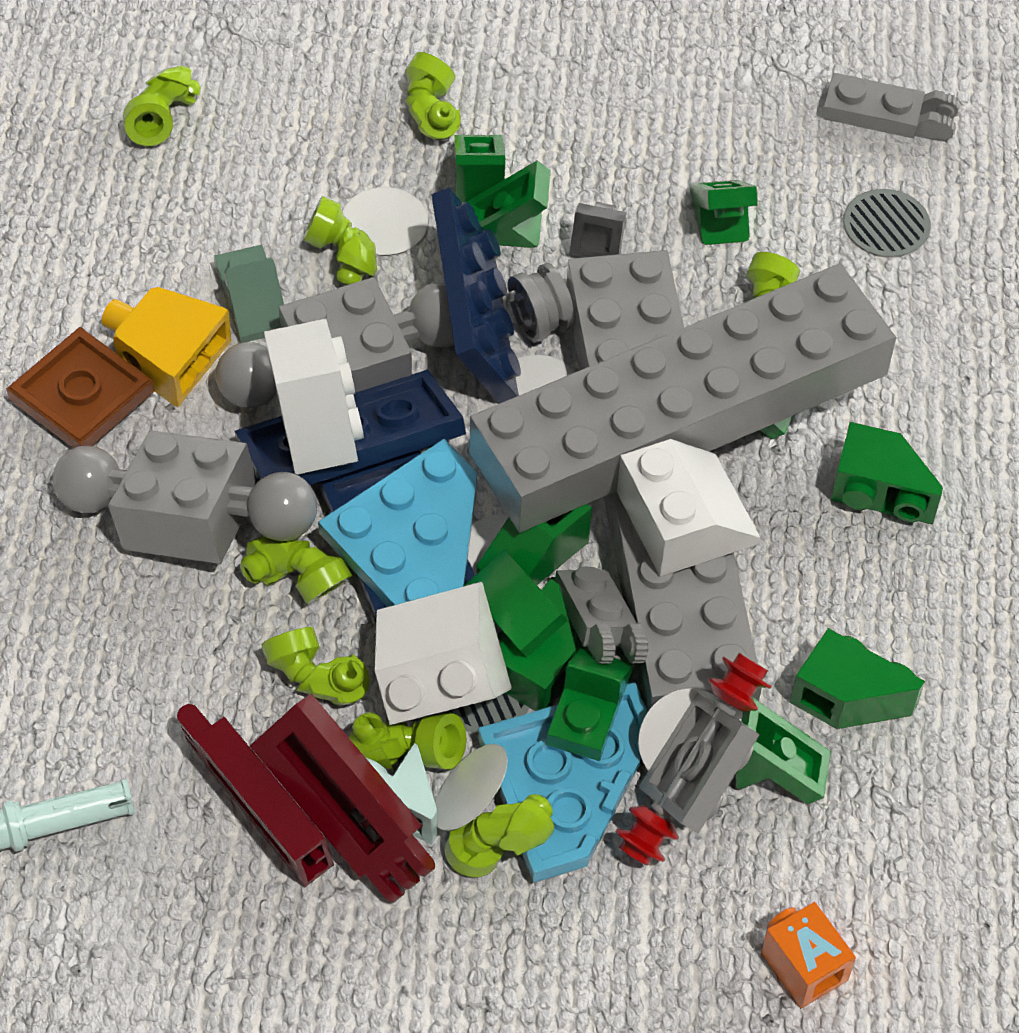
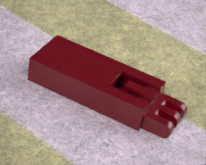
M312 694L296 703L250 745L252 750L360 879L366 875L389 902H396L404 895V888L410 890L419 883L420 876L425 877L435 869L433 858L413 836V833L423 825ZM355 808L366 818L361 825L365 829L371 826L380 837L375 842L351 815L350 812Z
M186 704L182 706L177 712V718L190 747L304 888L333 867L334 863L326 838L229 721L222 717L211 725L195 705Z

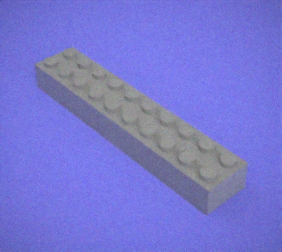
M668 250L568 259L566 286L569 290L575 313L572 333L579 370L684 328ZM617 491L604 496L622 597L636 622L641 623L648 637L649 650L646 657L647 660L644 663H635L641 697L647 711L659 699L677 690L693 688L713 694L708 682L709 678L723 679L728 671L727 666L722 660L723 656L734 661L738 653H741L758 663L734 552L660 577ZM757 688L752 696L757 701L760 699L762 688ZM732 707L731 709L736 711L734 716L737 719H742L743 712Z

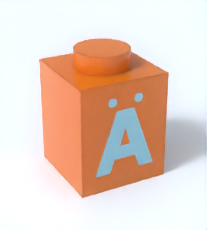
M815 901L799 911L795 907H791L777 914L767 925L761 950L762 956L800 1009L849 980L856 959L854 953Z

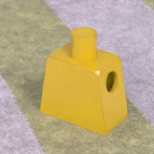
M160 287L151 288L135 308L118 299L111 300L106 306L101 319L104 327L115 332L113 336L115 352L151 378L154 382V392L176 407L181 405L232 341L228 309Z

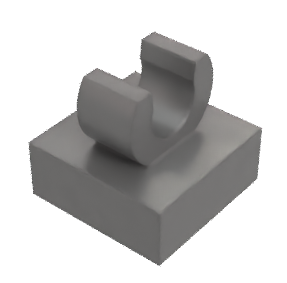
M597 201L594 206L578 203L574 216L569 255L585 258L621 254L627 212L615 210L616 205Z

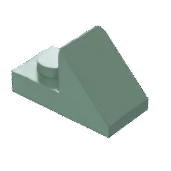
M262 244L214 255L215 269L240 343L265 338L264 331L280 328L279 306L284 305L274 260L266 257Z

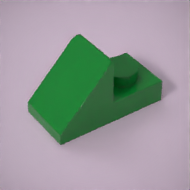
M454 135L455 195L461 202H467L505 179L503 136Z
M538 160L467 201L473 207L484 230H492L499 246L534 248L539 245L542 211L548 207L551 170Z
M740 180L690 184V194L700 239L703 244L713 245L749 240L748 207L758 206L757 186Z
M580 648L566 667L565 687L547 733L546 745L600 761L633 670V663L613 658L614 661L612 663L597 664L589 650Z
M752 697L758 710L743 712L741 721L760 735L753 745V752L748 763L736 772V788L743 789L769 778L807 804L823 799L831 751Z

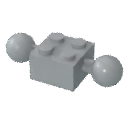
M375 277L279 306L280 328L326 319L331 338L342 337L347 362H349L355 393L412 375V352L406 341L418 338L423 343L437 348L454 345L445 283H434L425 286L414 296L409 310L394 315ZM255 342L238 343L226 350L219 359L216 367L217 386L222 395L234 405L244 408L258 407L270 401L277 393L268 349L264 345Z
M149 430L128 470L119 469L115 459L101 448L78 446L67 451L58 460L53 472L54 491L66 507L80 513H94L107 506L109 507L122 549L128 551L221 564L245 516L250 518L256 530L265 537L276 541H289L307 532L317 514L315 493L308 482L300 476L289 472H276L265 476L257 482L247 443Z

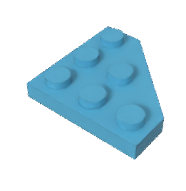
M443 439L318 521L319 534L386 607L464 587L477 490V472Z
M635 682L627 684L600 761L546 745L547 733L558 705L478 728V740L481 747L488 744H498L507 753V770L503 782L498 789L503 805L521 803L531 794L542 795L552 805L553 814L551 819L555 826L554 833L543 845L522 853L533 883L588 866L640 766L642 759L639 752L638 737L641 724L648 711Z

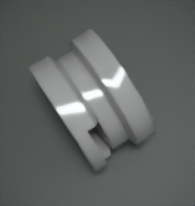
M545 263L540 265L537 273L528 275L521 272L510 276L507 290L509 292L515 290L514 299L509 302L518 325L524 324L529 328L525 332V336L531 342L536 343L546 339L550 332L557 328L560 331L572 329L575 323V313L571 296L564 279L552 264Z

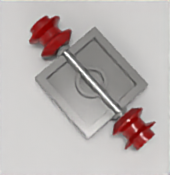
M738 653L734 661L723 656L722 660L728 668L723 679L709 678L708 680L713 694L723 701L716 700L714 702L697 693L641 782L639 788L655 801L651 805L653 809L647 806L630 807L629 811L635 819L634 824L630 830L616 829L615 831L624 839L619 848L645 865H649L652 858L661 862L665 861V857L659 849L664 839L678 840L679 836L676 828L669 820L672 817L699 834L705 822L711 819L719 810L723 793L736 772L748 763L752 755L753 745L760 734L734 716L736 711L731 708L734 707L742 712L757 711L758 707L752 696L757 688L771 689L772 686L763 680L768 670L741 653Z

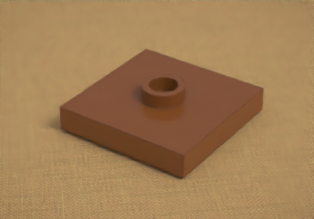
M81 327L77 328L6 388L10 401L72 448L94 445L155 391L154 382L151 378Z

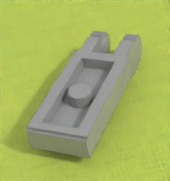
M833 72L822 117L829 121L913 139L917 136L931 140H942L944 142V140L953 138L955 134L956 123L954 122V117H957L960 112L961 101L955 95L945 94L943 91L934 90L925 94L924 91Z
M588 566L580 567L577 570H556L555 582L560 585L567 616L583 646H588L597 664L612 663L616 646L621 647L630 663H644L647 660L646 657L649 650L648 637L641 623L636 622L609 572Z

